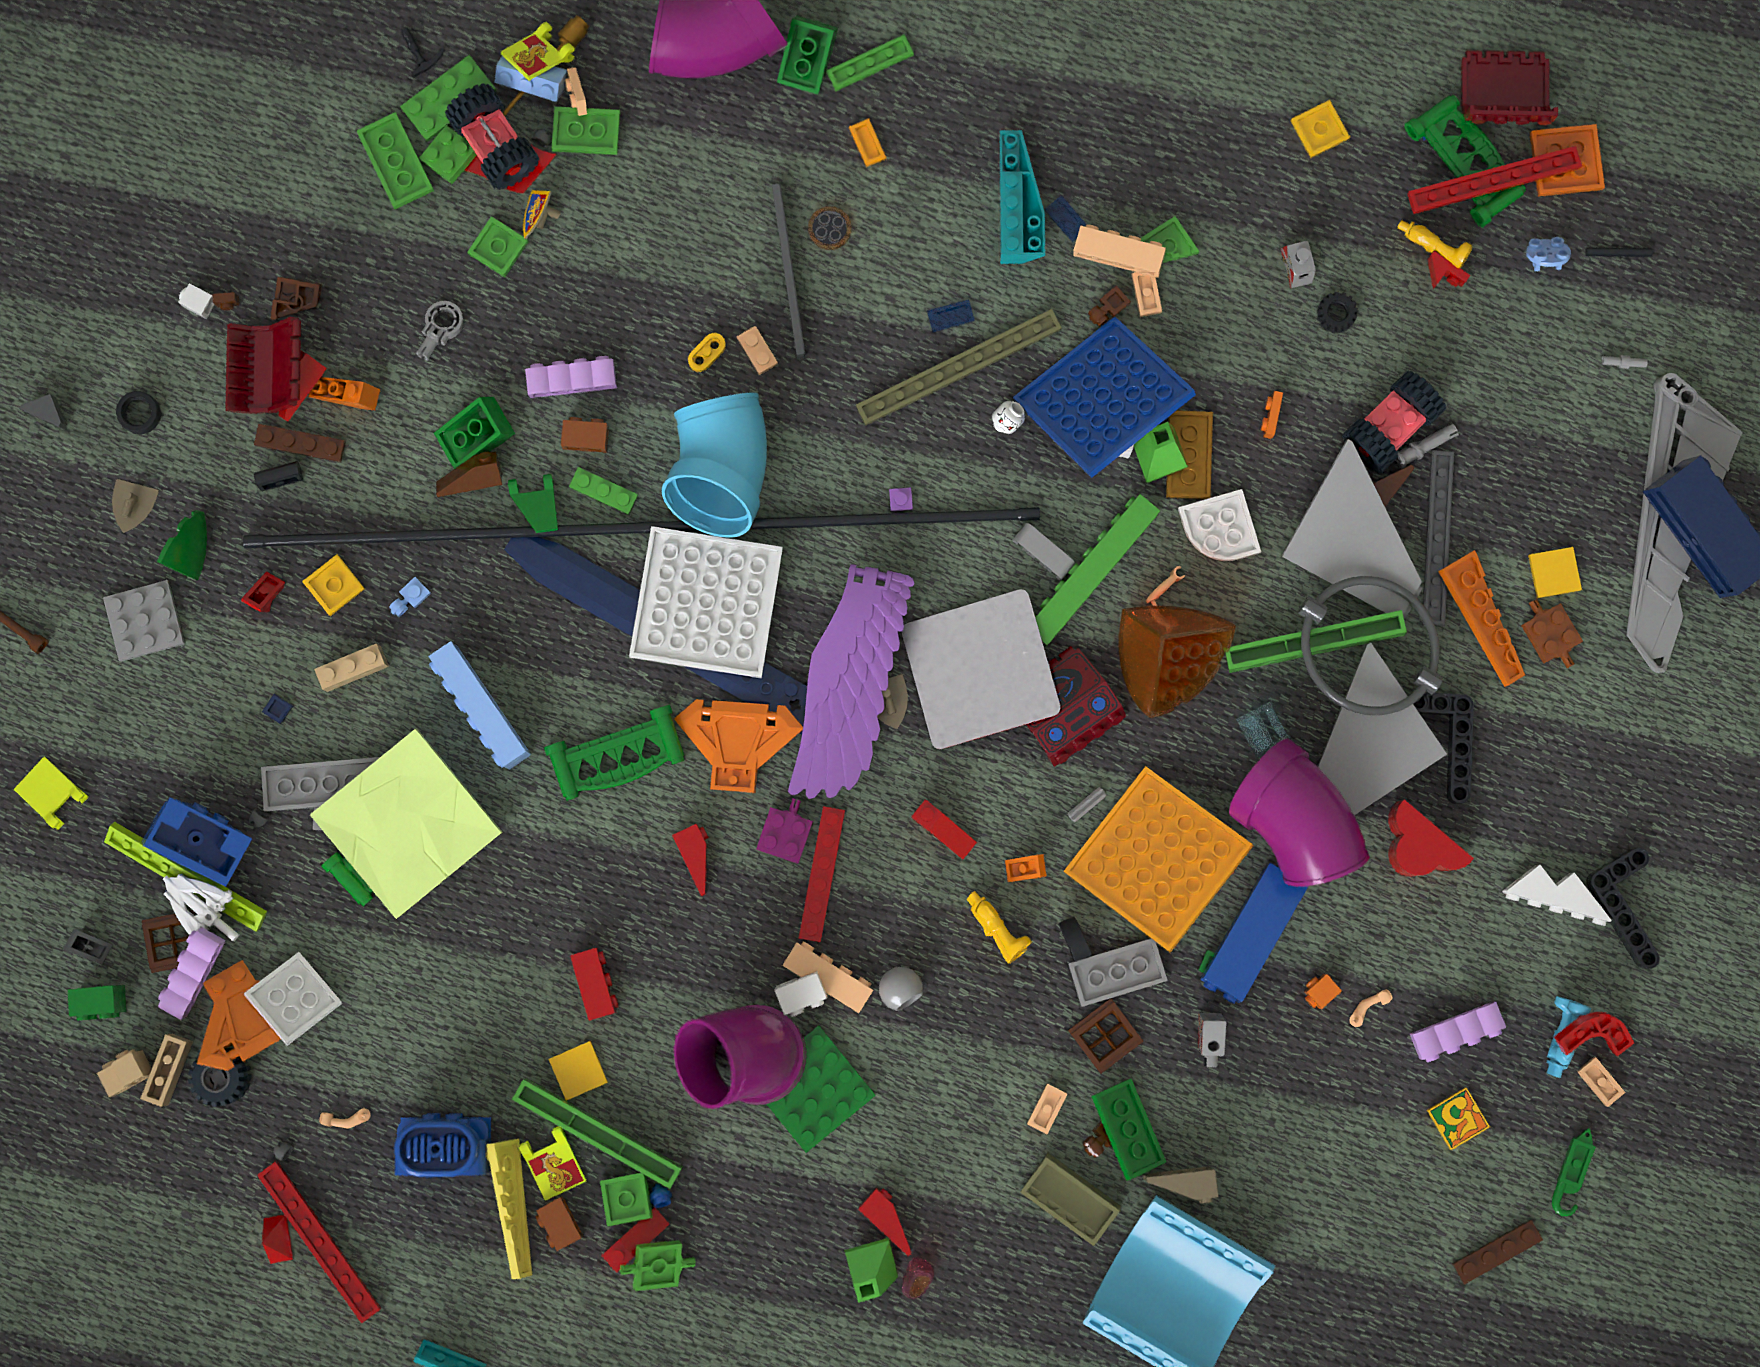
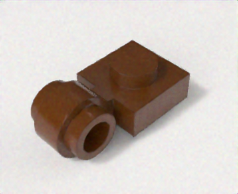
M1116 285L1100 299L1099 302L1103 307L1096 305L1088 312L1089 319L1094 325L1101 327L1109 319L1107 316L1108 312L1112 317H1115L1130 305L1131 301Z
M1102 1121L1092 1130L1097 1137L1091 1135L1082 1143L1084 1145L1083 1149L1089 1156L1094 1158L1104 1151L1103 1144L1106 1148L1112 1146Z

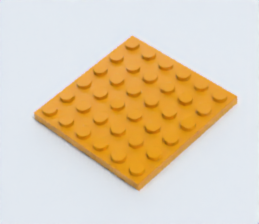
M1145 766L1069 863L1064 873L1171 953L1251 850L1253 844Z

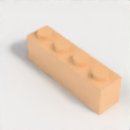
M1093 225L1080 226L1074 247V256L1157 278H1159L1166 253V248L1162 247V244L1159 242H1142L1136 236L1126 238L1120 236V233L1116 231H1099V228Z
M803 941L801 945L796 943L782 966L800 977L817 971L827 994L860 1013L873 991L870 988L871 983L862 977L859 980L851 976L852 971L843 965L837 968L832 964L833 959L822 953L821 956L813 953L814 947Z

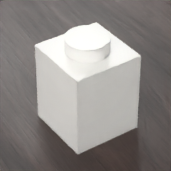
M190 283L179 295V303L184 308L207 319L215 305L212 295Z

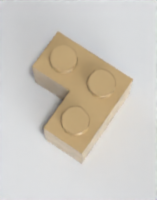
M135 1049L123 1051L115 1056L117 1060H112L102 1066L103 1070L98 1072L97 1075L109 1097L116 1096L149 1078L152 1068L143 1051H135Z

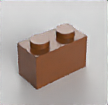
M569 417V420H563L561 447L563 450L607 453L609 426L602 419H591V422L582 421V418Z
M563 1196L536 1210L538 1213L535 1216L541 1228L545 1227L548 1233L546 1239L551 1248L555 1247L558 1251L583 1237Z

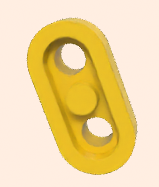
M718 333L707 335L689 354L688 363L691 369L696 372L707 370L725 351L726 344L724 338ZM713 342L719 344L717 349L711 348ZM697 358L704 360L701 365L695 363Z

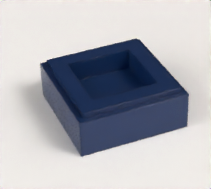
M273 694L262 713L282 724L293 708V705L278 695Z

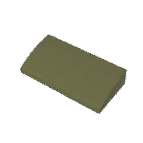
M1049 1153L1045 1155L1020 1191V1193L1093 1246L1121 1210V1205Z

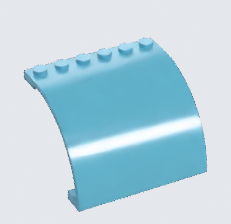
M1155 1196L1131 1230L1095 1294L1083 1324L1156 1367H1214L1241 1314L1260 1286L1273 1273L1275 1265Z

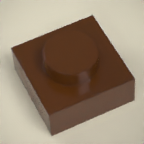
M235 292L212 294L213 303L220 307L221 310L234 309L233 306H240L239 296Z

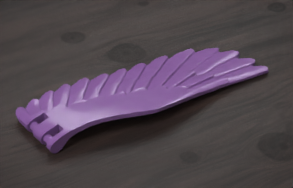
M850 564L848 580L842 599L811 656L801 744L788 792L791 795H796L803 789H806V796L808 799H812L824 789L826 796L832 798L838 794L843 786L847 790H851L857 784L861 771L869 770L873 756L872 740H878L880 732L877 715L881 714L884 710L882 691H886L888 687V672L893 668V652L898 651L900 645L898 632L904 629L902 616L907 614L906 600L911 598L909 587L914 585V581L909 575L888 570L887 573L879 572L877 568L871 567L862 569L857 568V565ZM854 577H863L862 583L854 582ZM876 580L885 581L884 587L876 585Z

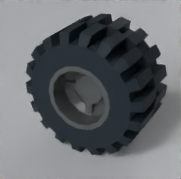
M229 1048L225 1049L226 1053L232 1050ZM239 1056L232 1060L234 1067L228 1071L197 1064L198 1060L192 1063L194 1069H189V1075H192V1078L188 1079V1084H193V1088L190 1090L192 1093H197L198 1095L195 1098L198 1101L204 1100L203 1104L205 1105L212 1104V1106L217 1107L238 1101V1098L245 1095L244 1090H248L250 1086L247 1084V1081L251 1080V1075L247 1073V1071L251 1070L250 1066H245L244 1063L247 1060L242 1061Z

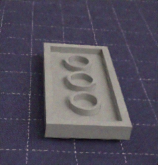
M1147 939L1081 959L1077 962L1068 963L1081 1007L1168 981L1156 942L1153 939Z

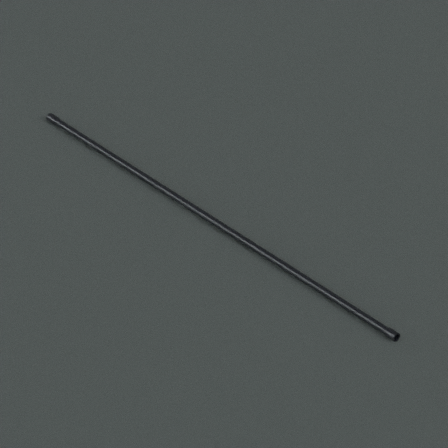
M1040 507L1003 510L755 518L750 529L1004 520L1036 521L1040 520ZM683 521L558 525V530L536 533L532 526L293 535L261 534L244 535L243 546L244 548H264L267 546L650 533L651 526L684 532L699 530L687 525Z

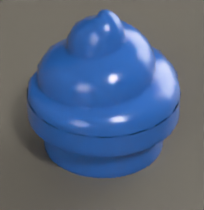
M656 1183L649 1195L650 1203L654 1205V1208H662L671 1203L670 1198L672 1197L670 1190Z

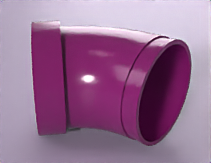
M659 0L649 73H658L663 76L678 78L718 76L750 65L767 54L772 57L788 44L759 0Z
M1290 739L1278 742L1256 763L1240 785L1231 802L1229 815L1248 830L1255 829L1265 839L1277 859L1280 870L1283 873V880L1287 885L1301 887L1326 883L1356 871L1369 860V852L1365 847L1366 844L1361 829L1343 795L1319 767L1309 760L1308 752Z
M749 1005L715 1012L683 1024L676 1035L674 1059L677 1073L688 1094L700 1105L715 1109L736 1101L763 1105L785 1097L796 1087L803 1075L806 1066L807 1050L801 1031L789 1017L769 1006ZM719 1038L729 1056L732 1071L731 1086L722 1078L717 1067L716 1047Z

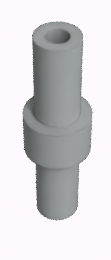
M1620 355L1619 357L1602 356L1601 360L1602 365L1619 366V368L1629 369V367L1646 368L1648 363L1647 359L1630 358L1629 355Z

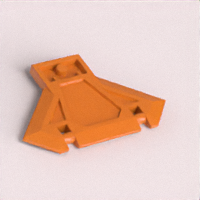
M696 699L674 718L712 765L711 790L756 793L758 769L803 730V726L789 709L783 705H778L777 712L769 711V704L712 700V707H704V700ZM703 715L710 716V721H703ZM768 720L776 721L775 726H768Z
M243 960L203 982V986L214 1002V1006L197 1061L199 1065L228 1071L234 1067L232 1060L238 1056L242 1061H245L281 1040L244 995L246 991L260 981L254 979ZM232 1045L234 1049L226 1053L225 1049Z

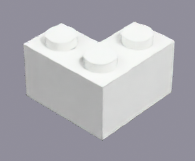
M817 971L799 979L795 978L779 984L775 988V993L784 1015L790 1013L791 1017L802 1013L804 1007L809 1005L812 1008L824 1004L823 1000L827 999V994Z

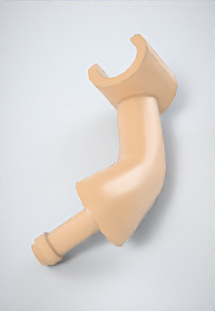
M1180 566L1174 568L1170 572V577L1164 580L1148 596L1146 603L1151 602L1155 613L1160 612L1155 600L1173 583L1185 577V575L1182 577L1176 575V570H1179Z
M1385 989L1374 996L1362 1000L1350 1017L1351 1025L1354 1027L1361 1026L1366 1011L1371 1005L1380 1001L1382 1005L1389 1003L1393 999L1390 991Z
M365 1108L360 1109L348 1119L333 1118V1113L322 1112L320 1114V1123L325 1126L352 1128L368 1121L371 1115L370 1111Z

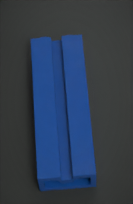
M1268 863L1201 976L1200 980L1205 982L1203 986L1213 992L1218 989L1223 992V998L1233 1004L1235 1002H1243L1308 886L1297 887L1287 885L1283 880V873L1280 868L1272 863Z

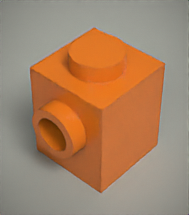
M1323 974L1318 979L1316 976L1306 984L1307 989L1304 991L1307 995L1305 1000L1311 1007L1315 1008L1317 1006L1319 1009H1323L1342 992L1327 974Z

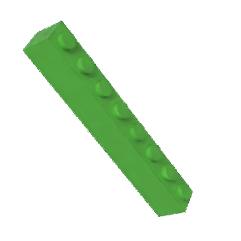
M1141 494L1137 498L1132 496L1125 505L1127 510L1124 514L1118 513L1111 521L1113 527L1108 532L1104 530L1096 539L1099 542L1094 549L1091 546L1082 556L1085 560L1080 565L1076 563L1068 572L1071 575L1066 582L1061 580L1055 587L1054 591L1057 593L1053 598L1047 597L1040 605L1042 611L1035 615L1044 647L1049 645L1160 513V510Z
M1402 610L1311 629V653L1316 655L1405 636L1407 630ZM1301 632L1225 648L1229 673L1302 658Z
M527 1078L523 1079L512 1098L517 1103L669 1189L673 1186L683 1168L678 1163Z

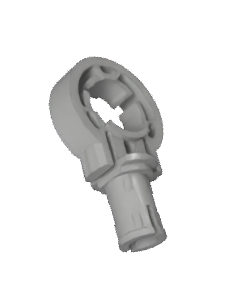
M439 301L429 307L425 315L426 325L422 330L426 338L416 354L420 358L424 356V360L428 361L437 345L440 343L445 345L448 339L456 337L461 332L464 321L461 310L457 305L449 301ZM438 309H440L441 313L448 312L454 316V323L447 328L439 327L434 323L436 316H438ZM456 313L459 315L458 325H457V321H456V320H457Z

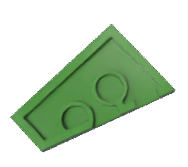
M1176 216L1140 238L1142 242L1150 243V241L1159 242L1162 244V247L1166 248L1163 263L1199 254V250Z

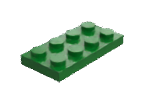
M1132 1078L1091 1096L1126 1181L1167 1163Z

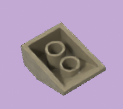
M1210 1166L1143 1174V1179L1148 1183L1195 1199L1199 1203L1213 1202V1198L1218 1197L1215 1169Z

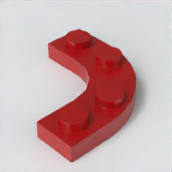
M1593 1012L1579 1016L1554 1036L1561 1051L1566 1055H1569L1588 1039L1598 1036L1604 1037L1611 1052L1617 1057L1634 1044L1626 1026L1615 1016L1606 1012Z

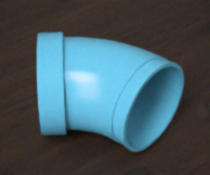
M741 393L710 399L684 407L674 413L678 424L680 456L679 461L672 466L662 486V497L674 515L687 525L701 532L719 537L743 535L750 529L759 510V496L767 462V439L758 393Z

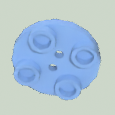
M1560 237L1542 240L1534 238L1529 241L1526 256L1532 261L1534 271H1539L1540 265L1556 266V270H1561L1562 265L1567 263L1571 257V249L1564 244V239Z

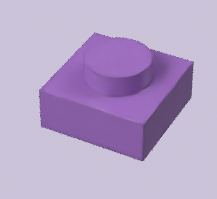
M911 488L889 489L891 512L913 510Z

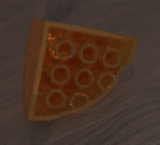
M1141 606L1122 609L1119 629L1120 665L1127 689L1138 708L1149 718L1170 713L1175 710L1174 707L1183 702L1186 704L1196 697L1209 684L1222 666L1220 661L1224 653L1229 652L1236 625L1216 615L1183 607Z

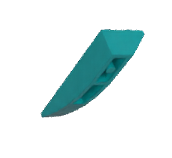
M1000 130V264H1023L1045 256V212L1022 130Z

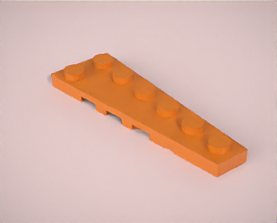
M1476 551L1468 553L1439 570L1440 576L1504 687L1525 676L1515 648L1511 643L1509 633L1503 627L1500 620L1501 613L1499 609H1496L1492 600L1493 593L1491 588L1488 589L1484 580L1485 573Z

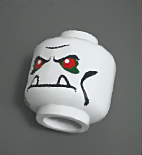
M1014 401L1003 402L992 414L995 429L1006 434L1013 433L1025 421L1023 407Z

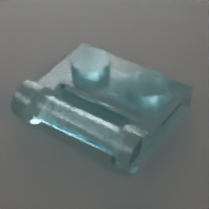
M1272 701L1236 719L1256 759L1265 755L1278 742L1284 739L1292 740L1290 735L1286 734L1273 709ZM1263 712L1266 713L1279 737V740L1275 742L1260 717V714Z

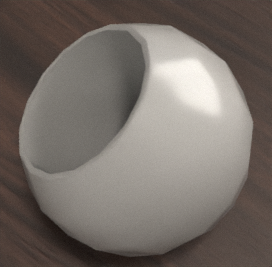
M894 967L882 976L879 983V995L882 1002L888 1008L896 1011L911 1005L923 994V983L920 976L914 970L907 967Z

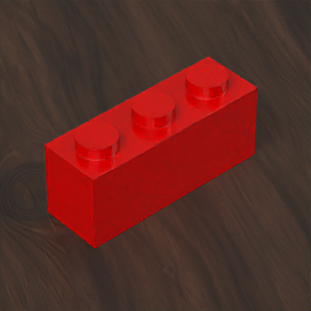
M598 948L570 955L588 1020L617 1013L616 1008L619 1007L618 1000L615 994L611 995L609 986H613L610 973L605 974L603 967L604 964H607L604 952H599Z

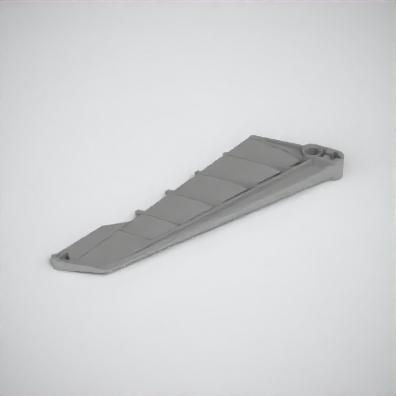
M1668 373L1656 379L1654 382V391L1656 393L1644 490L1681 461L1700 455L1709 461L1711 470L1723 481L1726 472L1730 469L1729 464L1742 431L1699 396L1694 388L1676 374ZM1681 394L1687 397V403L1682 401ZM1679 410L1686 411L1682 427L1676 423ZM1675 432L1680 437L1674 464L1671 467L1668 463ZM1643 493L1626 635L1650 669L1655 673H1663L1667 670L1683 619L1678 590L1683 579L1686 582L1689 581V577L1685 573L1691 558L1662 518L1655 547H1652L1659 514ZM1651 554H1652V560H1651V564H1650V568H1649V573H1648V577H1647V572H1648V566H1649L1650 556H1651ZM1663 657L1660 666H1658L1653 660L1656 658Z

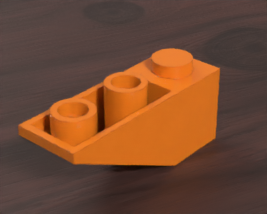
M320 377L309 392L308 397L375 411L380 389L361 381Z

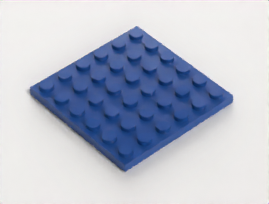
M1113 317L1017 393L1013 399L1092 478L1193 398L1196 393L1188 383L1122 322Z

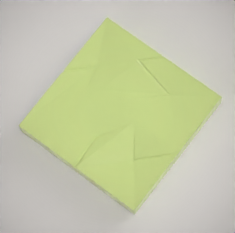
M414 729L310 814L396 919L502 833L501 829L418 729Z

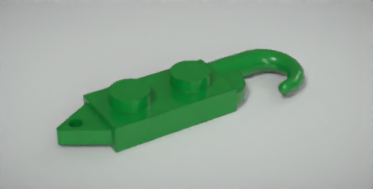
M1589 1128L1576 1138H1572L1557 1179L1558 1182L1551 1204L1554 1211L1560 1216H1570L1578 1208L1577 1205H1574L1570 1210H1564L1561 1208L1560 1202L1563 1193L1574 1194L1582 1187L1596 1147L1593 1146Z

